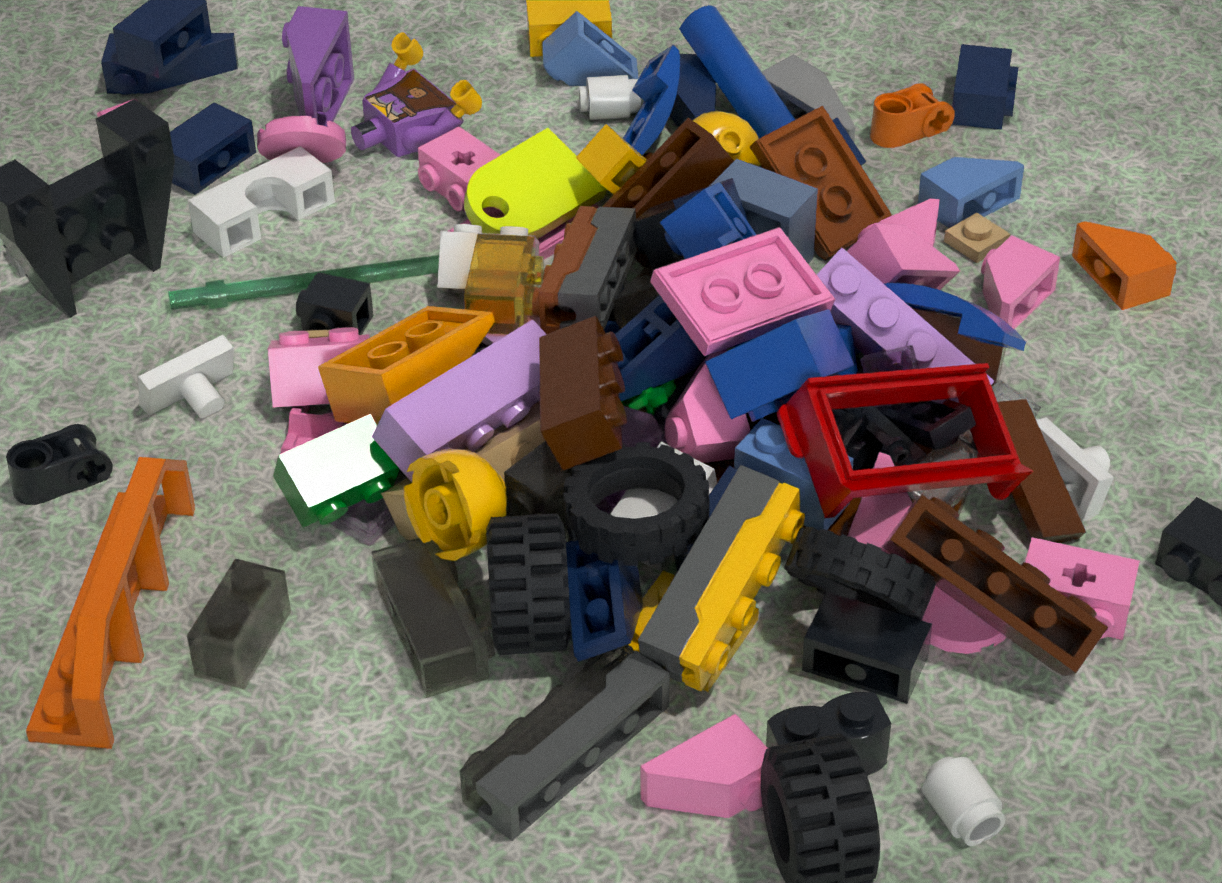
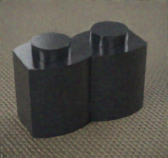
M847 693L831 699L822 707L797 706L773 715L767 721L766 747L833 734H843L859 755L868 776L879 771L887 764L891 721L876 693Z

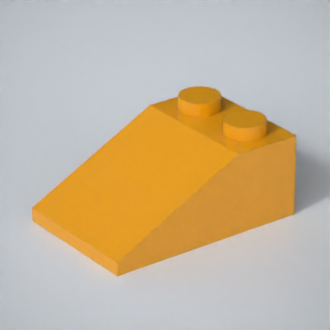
M426 306L319 365L318 369L335 421L351 423L371 414L378 425L386 408L470 358L494 324L493 313Z

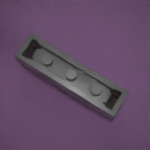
M628 644L591 657L580 672L564 685L560 684L554 687L541 704L525 717L515 719L502 736L486 749L473 753L467 759L464 766L459 770L462 803L473 812L478 813L482 819L513 841L669 707L670 673L637 650L633 651V648Z

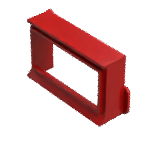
M988 363L808 378L791 399L778 409L777 417L790 453L796 458H805L825 518H834L853 498L985 483L990 494L995 499H1006L1010 492L1024 481L1033 470L1021 464L986 374V370L989 368ZM958 398L959 403L971 407L976 426L969 430L978 451L977 458L853 471L832 413V409Z

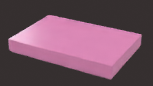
M780 227L655 269L650 280L651 284L704 356L757 338L795 319L827 309L831 311L835 301L833 295Z

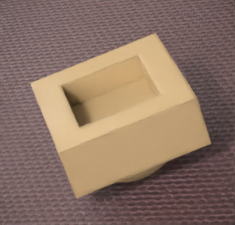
M975 213L945 230L944 242L972 261L979 263L984 260L991 249H997L1010 237V233L979 213Z

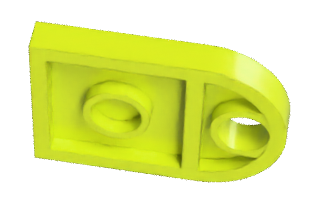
M546 128L477 169L471 176L466 189L464 209L472 225L482 226V233L500 234V227L514 226L529 229L528 235L539 239L573 218L580 206H592L602 200L607 189L576 159V155L549 128ZM495 207L501 210L505 216L501 218L491 217L483 211V208Z

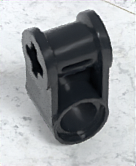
M82 424L69 425L57 432L33 440L21 441L13 445L6 455L14 498L26 505L45 503L75 490H83L106 481L112 473L113 464L105 452L97 449V439L93 431ZM75 438L79 439L81 443L79 447L74 441ZM85 468H86V470L88 471V473L90 474L89 476H86V475L83 473V470H84Z

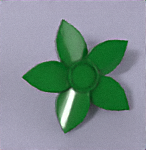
M673 379L655 388L649 387L643 390L641 394L621 402L623 407L629 406L631 413L645 406L648 417H653L657 410L656 407L668 401V397L676 389V384Z

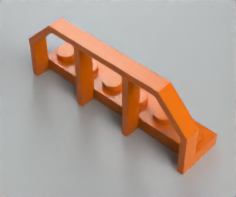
M139 457L126 492L117 493L28 723L26 733L29 742L112 749L114 735L104 699V689L115 661L142 663L144 651L134 606L141 589L167 591L169 579L160 541L161 531L168 514L193 516L195 511L186 460ZM162 483L164 495H157L160 484Z

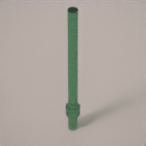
M439 255L227 284L224 283V279L205 282V287L168 291L170 308L175 310L209 305V309L228 307L227 302L299 293L301 290L307 289L317 272L367 283L438 273Z

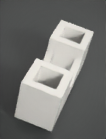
M301 146L188 199L193 232L223 258L261 239L258 214L263 211L283 210L290 213L297 220H300L335 203L331 169Z

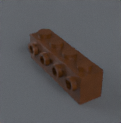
M923 494L916 499L881 547L889 553L906 559V563L915 564L924 569V573L931 574L935 578L934 581L937 582L936 587L1063 677L1077 673L1108 628L1095 618L1097 615L1096 611L1081 599L1073 595L1065 597L1049 585L1051 582L1050 578L1038 568L1026 562L1019 564L1003 552L1005 550L1004 545L987 532L980 529L974 532L958 520L960 516L958 512L944 501L936 497L928 499Z

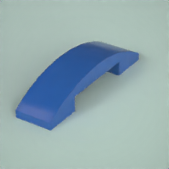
M674 45L648 61L632 89L644 100V103L623 139L641 155L658 138L671 114L680 77V52Z
M884 283L911 308L961 318L958 334L981 343L1024 351L1026 341L1014 328L997 315L972 302L922 285Z

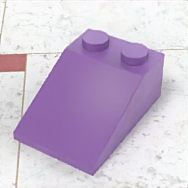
M298 6L290 22L284 24L282 31V44L284 48H288L289 53L287 81L293 84L294 98L299 115L317 118V125L327 127V121H334L354 81L348 13L341 10Z

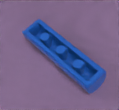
M703 6L692 12L684 20L679 28L681 33L737 114L750 124L759 139L795 120L715 6Z

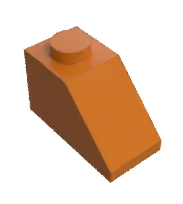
M1087 221L1077 223L1072 257L1121 310L1170 296L1177 262L1151 235Z

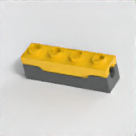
M739 466L638 638L640 653L669 672L671 679L680 683L683 681L685 685L702 692L711 674L714 676L721 674L730 655L731 646L728 645L737 629L744 631L749 625L756 608L755 596L762 585L766 587L771 585L780 566L781 557L779 554L786 542L794 543L799 529L803 527L805 514L800 512V489L784 482L781 484L779 480L745 466Z

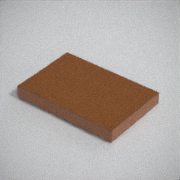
M823 106L761 137L750 146L762 168L818 189L814 250L823 260L832 257L841 248L846 249L858 241L859 233L867 226L879 223L881 220L892 216Z

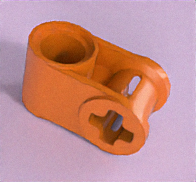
M923 83L914 84L911 87L896 92L881 94L874 100L870 139L878 146L895 148L924 137L937 135L950 128L954 121L955 110L949 103L939 102L933 97L931 88Z

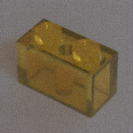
M477 233L464 293L465 310L492 312L495 322L488 331L489 334H509L526 324L528 316H533L532 297L536 288L534 285H542L544 275V257L536 256L535 236Z

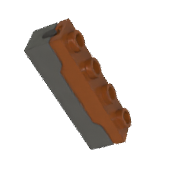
M580 206L572 223L566 224L564 240L562 244H556L554 260L551 265L545 266L543 283L541 287L534 289L532 297L533 316L540 317V328L546 334L593 316L598 318L601 326L605 329L637 253V246L633 235L635 228L633 222L636 220L635 208Z

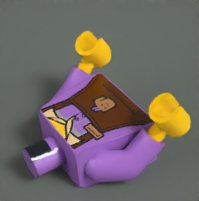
M404 32L397 34L392 41V50L398 56L395 63L388 64L379 83L362 100L364 122L351 127L352 139L360 150H365L382 143L397 157L418 153V147L457 127H461L464 122L462 118L464 114H475L482 107L481 96L467 80H460L452 87L450 98L414 68L406 72L405 69L408 65H415L422 60L423 49L415 38L411 41Z

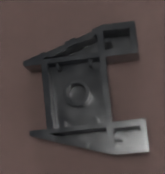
M135 99L96 118L103 158L50 185L16 159L0 166V239L4 243L3 246L25 271V276L37 292L69 318L77 314L71 284L127 254H131L153 272L161 268L175 158L168 122Z

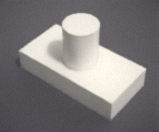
M221 335L138 376L139 406L150 416L185 398L201 419L221 410L225 401L212 384L233 374L234 347L224 335Z
M1047 417L1037 419V424L1081 521L1084 522L1098 515L1114 479L1108 472L1110 467L1108 453L1100 446L1082 449Z

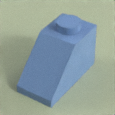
M578 11L542 42L543 66L553 79L557 81L562 80L569 86H586L587 77L628 75V79H638L637 58Z
M953 157L921 173L918 204L930 198L940 199L937 220L948 228L975 213L985 217L1020 199L1024 165L1018 161Z

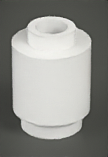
M628 75L587 77L586 86L578 87L580 112H588L589 120L630 118V114L638 113L641 108V98L632 91L638 79H628Z
M945 757L929 768L926 773V780L922 786V793L955 838L961 837L967 845L974 846L993 838L1002 829L1006 820L1001 812L1002 802L969 758Z

